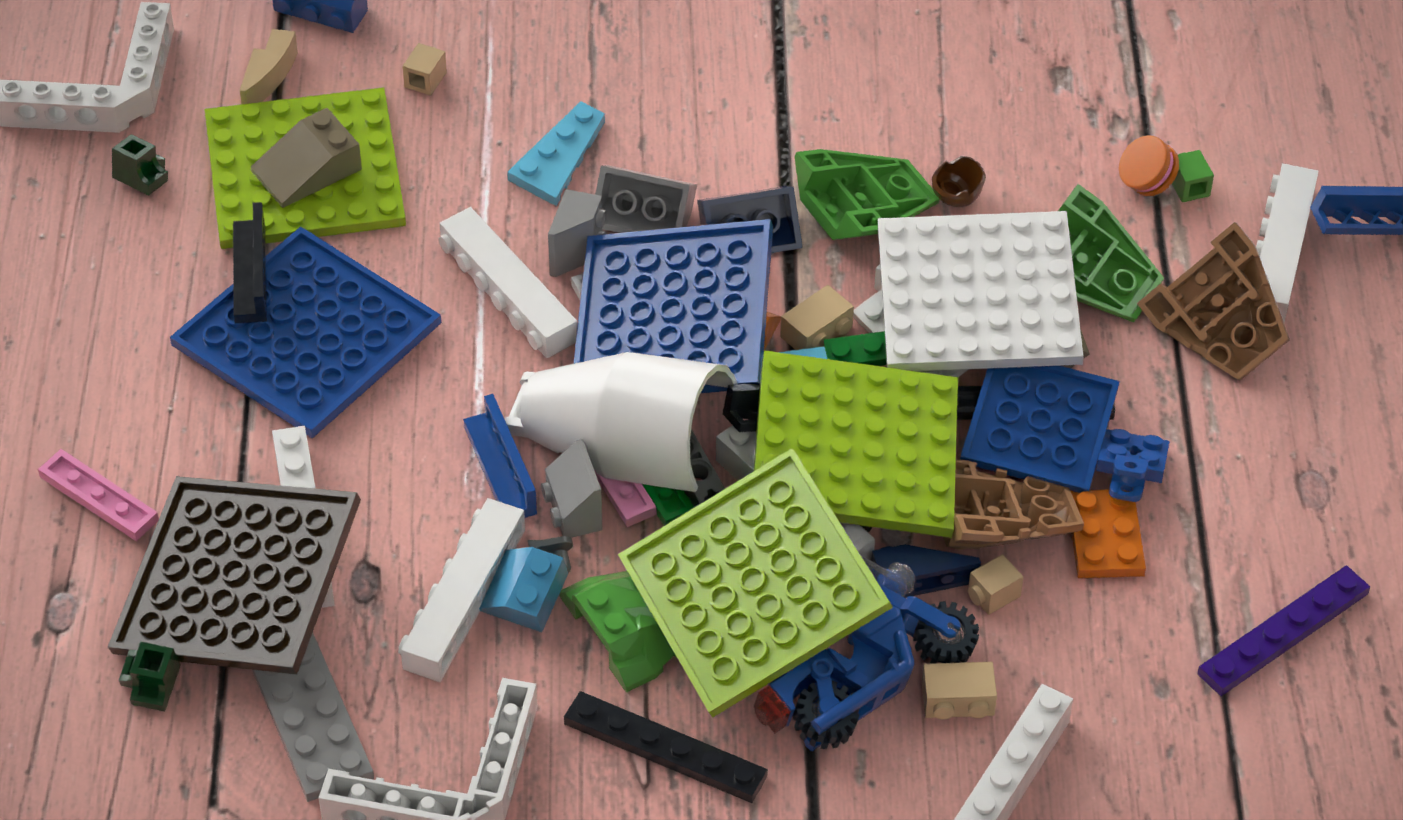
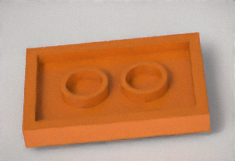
M1109 489L1089 490V492L1084 491L1081 493L1071 491L1084 522L1082 531L1071 533L1077 577H1144L1146 565L1136 502L1112 498L1109 494Z

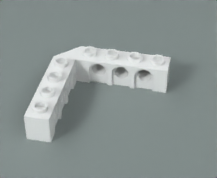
M140 3L120 86L0 79V126L120 133L130 127L129 122L140 116L146 118L153 114L174 32L170 3Z
M502 678L497 693V709L494 718H490L488 723V739L485 747H481L479 769L477 775L472 776L467 794L446 790V793L421 789L417 784H411V786L384 782V778L378 777L376 780L350 776L349 772L328 768L319 795L322 820H505L538 708L536 684Z

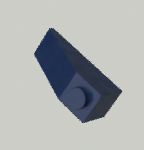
M906 544L894 547L886 546L879 550L872 551L871 573L876 581L883 569L895 571L902 577L905 584L903 589L904 598L969 585L970 572L981 567L979 557Z

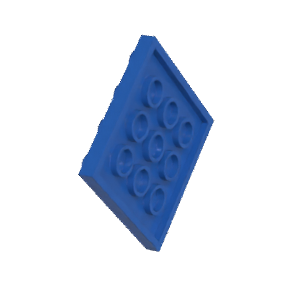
M1060 365L987 368L960 460L976 462V467L996 472L997 468L1007 470V475L1020 479H1025L1029 476L1067 487L1070 491L1078 493L1089 492L1120 381Z

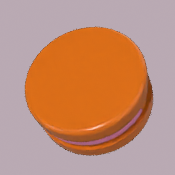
M1151 135L1142 136L1131 142L1122 153L1119 161V175L1123 183L1143 196H1155L1164 192L1173 183L1179 170V158L1176 151L1160 138Z

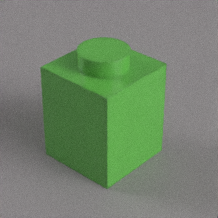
M1196 150L1178 154L1179 170L1172 185L1181 202L1209 197L1211 195L1214 174L1202 152Z

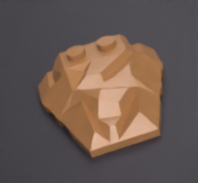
M1234 222L1211 241V244L1215 247L1168 287L1162 283L1159 284L1137 304L1157 329L1173 337L1187 348L1192 349L1240 381L1290 339L1260 260L1258 250L1241 227Z
M956 459L954 531L952 538L943 537L946 547L958 550L966 548L980 549L1017 543L1027 539L1060 536L1082 531L1084 522L1069 488L1029 476L1024 479V482L1006 478L1007 470L997 468L995 475L976 471V462Z

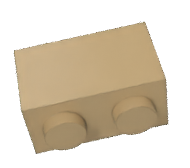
M826 285L781 316L780 337L795 350L823 347L824 339L837 338L850 331L853 327L854 306L832 287Z
M993 662L924 664L922 692L925 718L949 719L951 717L983 718L985 716H994L997 692Z

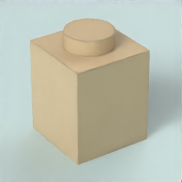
M418 43L402 66L404 87L432 95L447 73L445 51Z
M1002 554L970 572L969 597L975 605H980L990 615L1021 597L1023 575Z

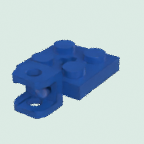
M1107 429L1096 471L1112 474L1109 489L1110 496L1116 499L1138 502L1143 495L1145 480L1162 483L1170 441L1163 440L1156 435L1141 436L1131 434L1123 429Z

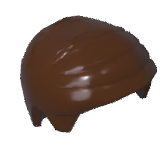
M960 156L951 162L946 160L933 173V191L943 203L949 206L963 207L970 205L980 196L986 179L984 169L978 161L967 156Z

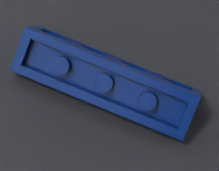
M1322 186L1310 207L1323 234L1403 235V187ZM1327 217H1333L1342 224L1330 223ZM1352 217H1359L1369 224H1362ZM1378 217H1386L1396 224H1388Z
M494 394L484 396L485 413L463 419L465 431L495 500L524 510L525 518L537 515L536 489Z

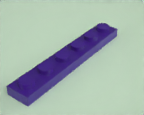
M1347 565L1204 662L1199 666L1197 674L1215 692L1223 696L1367 596L1370 586Z

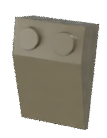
M328 108L300 120L251 166V172L282 208L362 170L359 143Z

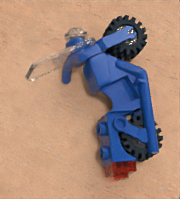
M861 555L893 608L848 635L847 641L853 646L851 659L828 647L827 650L824 649L788 673L770 682L766 688L758 692L754 704L756 717L763 725H768L775 734L784 727L789 726L793 716V721H796L794 725L795 730H802L800 738L805 742L806 747L810 751H814L820 746L821 749H827L829 743H831L832 748H837L840 742L844 744L852 736L860 719L905 689L915 665L907 634L913 637V641H917L914 647L916 652L922 650L920 657L924 661L930 657V664H936L937 662L965 663L969 656L971 657L979 639V634H977L979 626L978 624L973 625L976 619L974 615L971 614L967 617L968 609L963 606L959 611L956 609L958 603L951 602L950 607L947 608L946 601L940 602L938 607H936L935 604L929 605L916 596L904 598L905 594H909L914 590L915 575L910 567L894 562L889 566V569H884ZM800 694L795 706L793 700Z

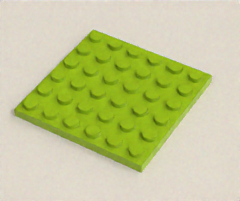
M384 87L204 109L221 249L233 248V221L253 220V203L262 202L266 244L283 242L299 227L306 229L317 237L406 226ZM328 108L359 143L362 170L282 208L251 172V166L300 120Z
M764 350L761 368L754 471L793 448L840 523L952 538L955 508L958 377Z
M793 448L618 554L712 718L893 608Z

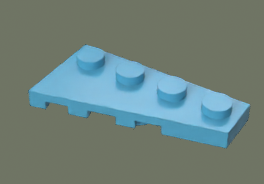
M580 101L507 172L508 181L557 206L561 199L562 191L564 188L567 189L572 180L573 172L576 167L579 168L584 153L587 148L592 146L603 127L605 113Z

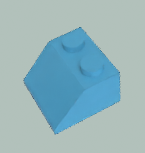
M534 547L506 550L479 610L543 632L568 576L564 558Z

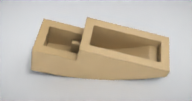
M272 29L266 49L253 48L240 87L241 104L263 102L285 79L298 54L295 31Z

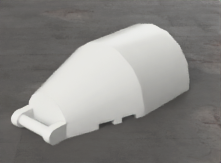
M625 352L538 372H524L520 380L522 386L509 417L504 419L511 435L529 438L556 453H563L576 440L583 439L594 470L604 478L696 492L698 485L695 481L690 461V436L693 415L699 395L705 384L728 387V385L738 383L727 365Z

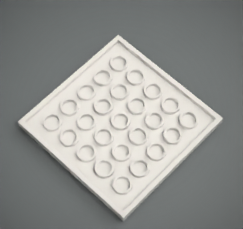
M1067 211L878 218L887 368L931 371L1083 365V348Z

